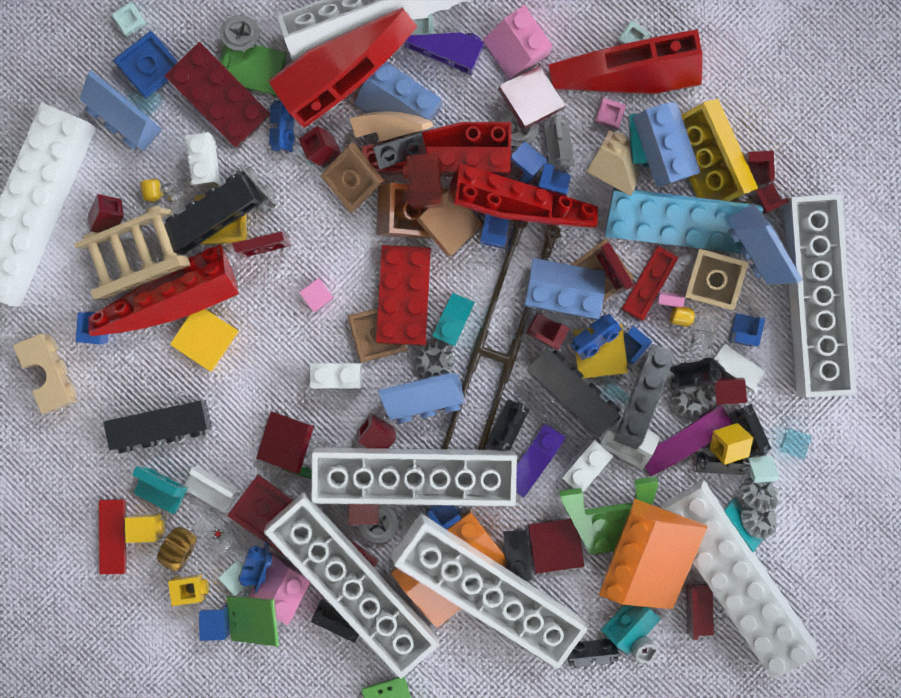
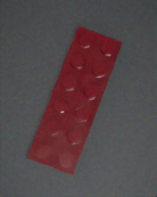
M257 474L227 516L262 541H268L269 546L288 558L264 531L266 524L293 502L294 499ZM346 536L369 563L375 567L379 562L378 558Z

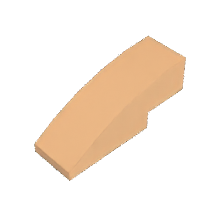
M372 112L349 118L355 138L377 132L379 142L422 131L433 126L430 120L403 112Z

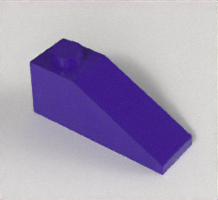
M462 32L410 35L404 42L405 48L471 76L484 47V42L481 41L479 36L473 33L466 35Z
M544 423L540 425L517 461L516 493L523 498L540 477L566 438Z

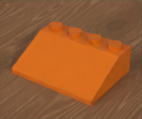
M634 499L603 577L599 596L622 605L673 609L708 525Z
M471 509L461 515V519L446 529L506 568L505 554ZM394 566L392 568V576L436 628L462 609L398 567Z

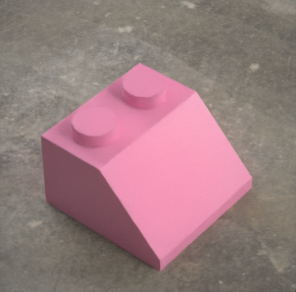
M525 5L504 18L483 39L485 46L509 80L517 77L550 54L552 44Z
M272 553V564L270 568H266L265 583L260 584L257 593H255L253 586L248 597L274 599L276 619L288 625L311 582L293 563Z

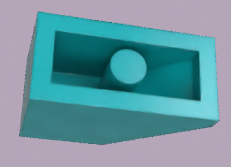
M452 293L432 337L455 347L475 302Z

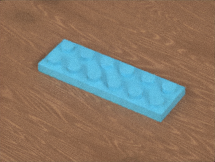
M613 187L605 237L741 253L739 248L743 245L740 241L735 243L728 230L732 227L727 219L751 204L634 190L630 196ZM756 205L757 208H758V209L760 210V212L762 213V211H763L762 206H761V205Z

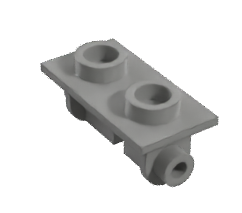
M554 116L552 120L543 121L549 164L554 165V169L575 166L568 118Z
M239 164L242 171L239 173L236 170L230 176L242 174L250 178L263 201L261 205L256 207V210L265 213L270 208L268 205L270 202L277 205L278 203L273 199L276 194L267 184L262 187L257 181L260 176L252 167L249 166L246 169L242 164Z

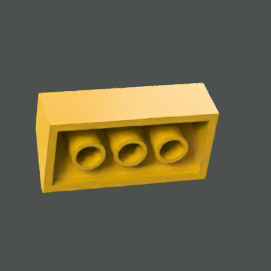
M719 99L703 102L681 115L701 172L688 177L697 198L731 202L758 189Z

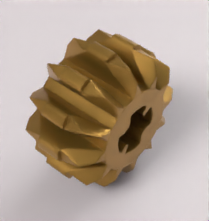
M180 526L172 529L157 553L158 562L165 568L173 571L182 568L194 550V546L197 543L196 536L188 529H183Z

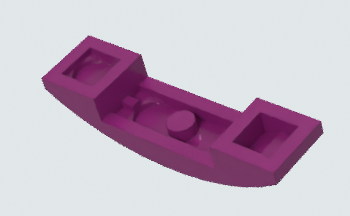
M715 406L699 416L700 418L658 443L653 455L645 465L648 474L653 476L678 463L710 443L714 430L733 425L723 406Z

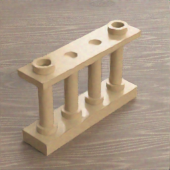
M160 206L148 208L144 215L98 234L96 232L82 236L83 240L74 243L75 248L89 249L100 282L98 283L99 287L90 290L93 300L109 299L191 266L188 256H178L177 253L173 252L162 220L172 215L170 209H164ZM153 223L164 257H162L163 261L157 264L152 262L141 231V227ZM129 232L132 233L143 264L141 266L142 270L137 272L130 269L119 237ZM109 240L121 271L120 279L115 281L109 278L98 246Z

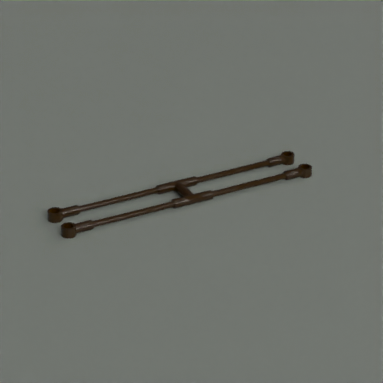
M513 220L514 227L508 242L509 248L482 328L480 327L462 386L465 399L473 372H476L481 356L504 364L499 378L500 383L477 450H484L505 385L509 381L522 342L520 340L531 310L529 307L524 308L515 338L512 339L507 354L484 347L489 332L488 327L515 247L518 246L523 229L528 224L526 221L524 226H518L516 220ZM555 225L549 226L545 231L546 240L541 253L542 260L550 258L555 241L560 236V229ZM550 229L557 231L556 237L549 236L548 232ZM459 405L460 410L453 413L441 449L448 450L462 405Z

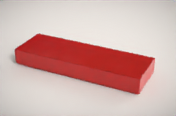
M657 245L620 310L642 322L679 257Z
M126 499L99 500V575L127 573L125 540Z

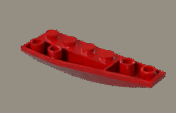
M403 7L306 51L269 79V84L287 111L305 128L363 84L397 51L414 32L417 25Z
M698 29L597 50L548 64L551 83L555 90L655 95L701 86L703 53Z
M459 122L423 131L426 155L379 169L373 146L402 137L362 146V154L378 173L453 177L461 163L503 177H511L512 174L511 122Z
M460 163L450 182L448 201L495 217L566 227L596 228L598 225V206Z
M220 244L210 247L197 255L188 257L191 266L141 285L88 317L89 334L91 336L116 334L168 323L195 314L238 295L237 279L223 246Z

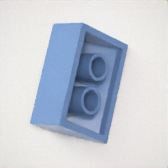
M385 62L363 83L354 105L366 114L383 111L403 112L432 121L442 106V99L388 62Z
M90 70L88 72L80 100L87 105L84 110L95 119L98 116L102 117L105 120L103 125L114 134L119 131L125 137L122 141L133 150L138 147L144 151L162 128L93 71Z
M677 102L652 107L633 116L656 188L701 173Z
M754 203L727 219L732 227L728 232L735 243L740 241L743 245L739 250L746 261L752 260L753 265L750 268L757 279L762 276L767 284L799 283L802 281L801 276L771 224Z
M532 258L523 306L590 320H599L604 298L605 272Z
M448 373L378 390L389 420H397L398 424L412 421V416L420 414L422 418L436 416L435 411L445 409L446 413L460 410L459 405L466 404L460 377L455 373Z

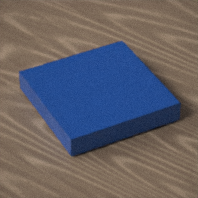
M151 30L113 59L114 64L145 99H148L169 82L164 75L178 63Z

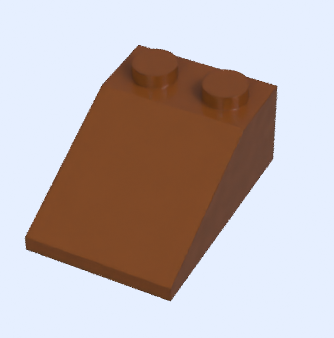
M392 182L381 185L378 188L376 235L432 239L416 219L448 189Z

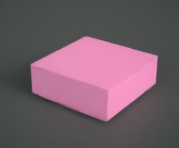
M603 98L595 123L618 130L626 105Z
M320 278L299 292L314 313L334 299Z
M659 292V304L675 307L684 306V294Z

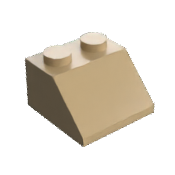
M609 130L587 172L631 196L640 176L638 164L632 163L630 141L627 140L626 136L620 132Z

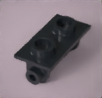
M414 132L411 135L373 146L379 169L427 154L422 132Z
M703 358L690 363L683 362L679 365L671 366L670 371L675 375L671 383L673 388L678 390L695 387V378H697L699 386L716 383L721 379V372H724L725 368L714 358Z
M508 398L487 443L504 451L511 450L530 409L526 405Z
M752 404L729 413L733 424L738 423L753 437L748 458L757 455L763 456L768 453V450L772 449Z
M701 448L697 451L696 472L745 475L746 470L750 469V461L747 458L724 465L710 451V448Z
M516 528L513 531H503L506 569L525 581L532 580L528 530Z
M320 600L310 622L355 643L359 636L357 631L329 602Z
M610 639L579 641L568 656L569 666H574V668L591 666V659H595L596 665L614 664L615 661H618L619 651Z

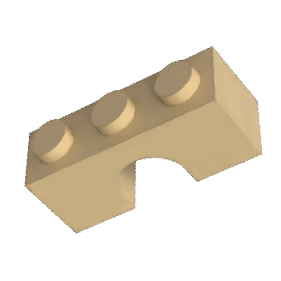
M38 334L13 345L22 368H33L39 365L46 372L44 385L32 391L41 414L52 413L77 402L75 398L77 395L76 389L68 381L65 374L67 373V367L63 360L58 357L56 352L58 346L53 337H50L49 334Z

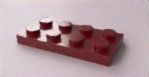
M200 41L164 75L236 149L270 116L267 109Z

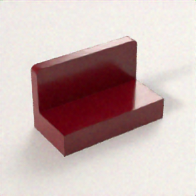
M686 584L687 634L693 640H698L699 636L714 635L712 590L707 584Z

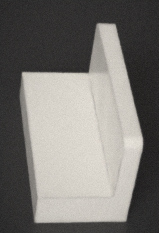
M722 344L713 357L725 368V371L721 373H724L729 379L745 378L746 391L757 392L759 388L756 385L765 371L726 344Z
M619 420L603 437L600 445L643 470L653 455L660 436L647 430L643 444L635 450L613 441L620 423Z
M198 466L191 468L188 472L190 476L184 485L188 487L187 491L226 513L239 490Z

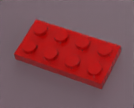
M382 245L377 344L426 346L430 247Z

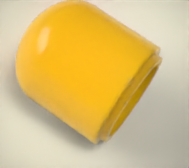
M158 179L140 181L141 193L145 201L156 202L162 197L160 181Z
M684 306L673 307L670 317L671 324L688 327L694 322L695 314L691 308Z

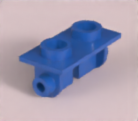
M275 100L273 105L270 106V124L278 125L277 128L269 129L268 145L271 146V151H281L283 149L293 152V143L295 141L293 132L294 118L287 111L281 100Z
M610 313L606 316L603 314L599 320L590 325L595 333L591 335L585 329L573 338V342L570 345L582 360L594 356L602 345L613 341L622 330Z
M268 541L265 542L264 548L253 546L248 549L244 565L238 577L242 586H254L255 593L258 592L260 584L265 583L266 568H270L272 564V552H269Z

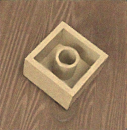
M698 249L684 297L734 311L749 262Z

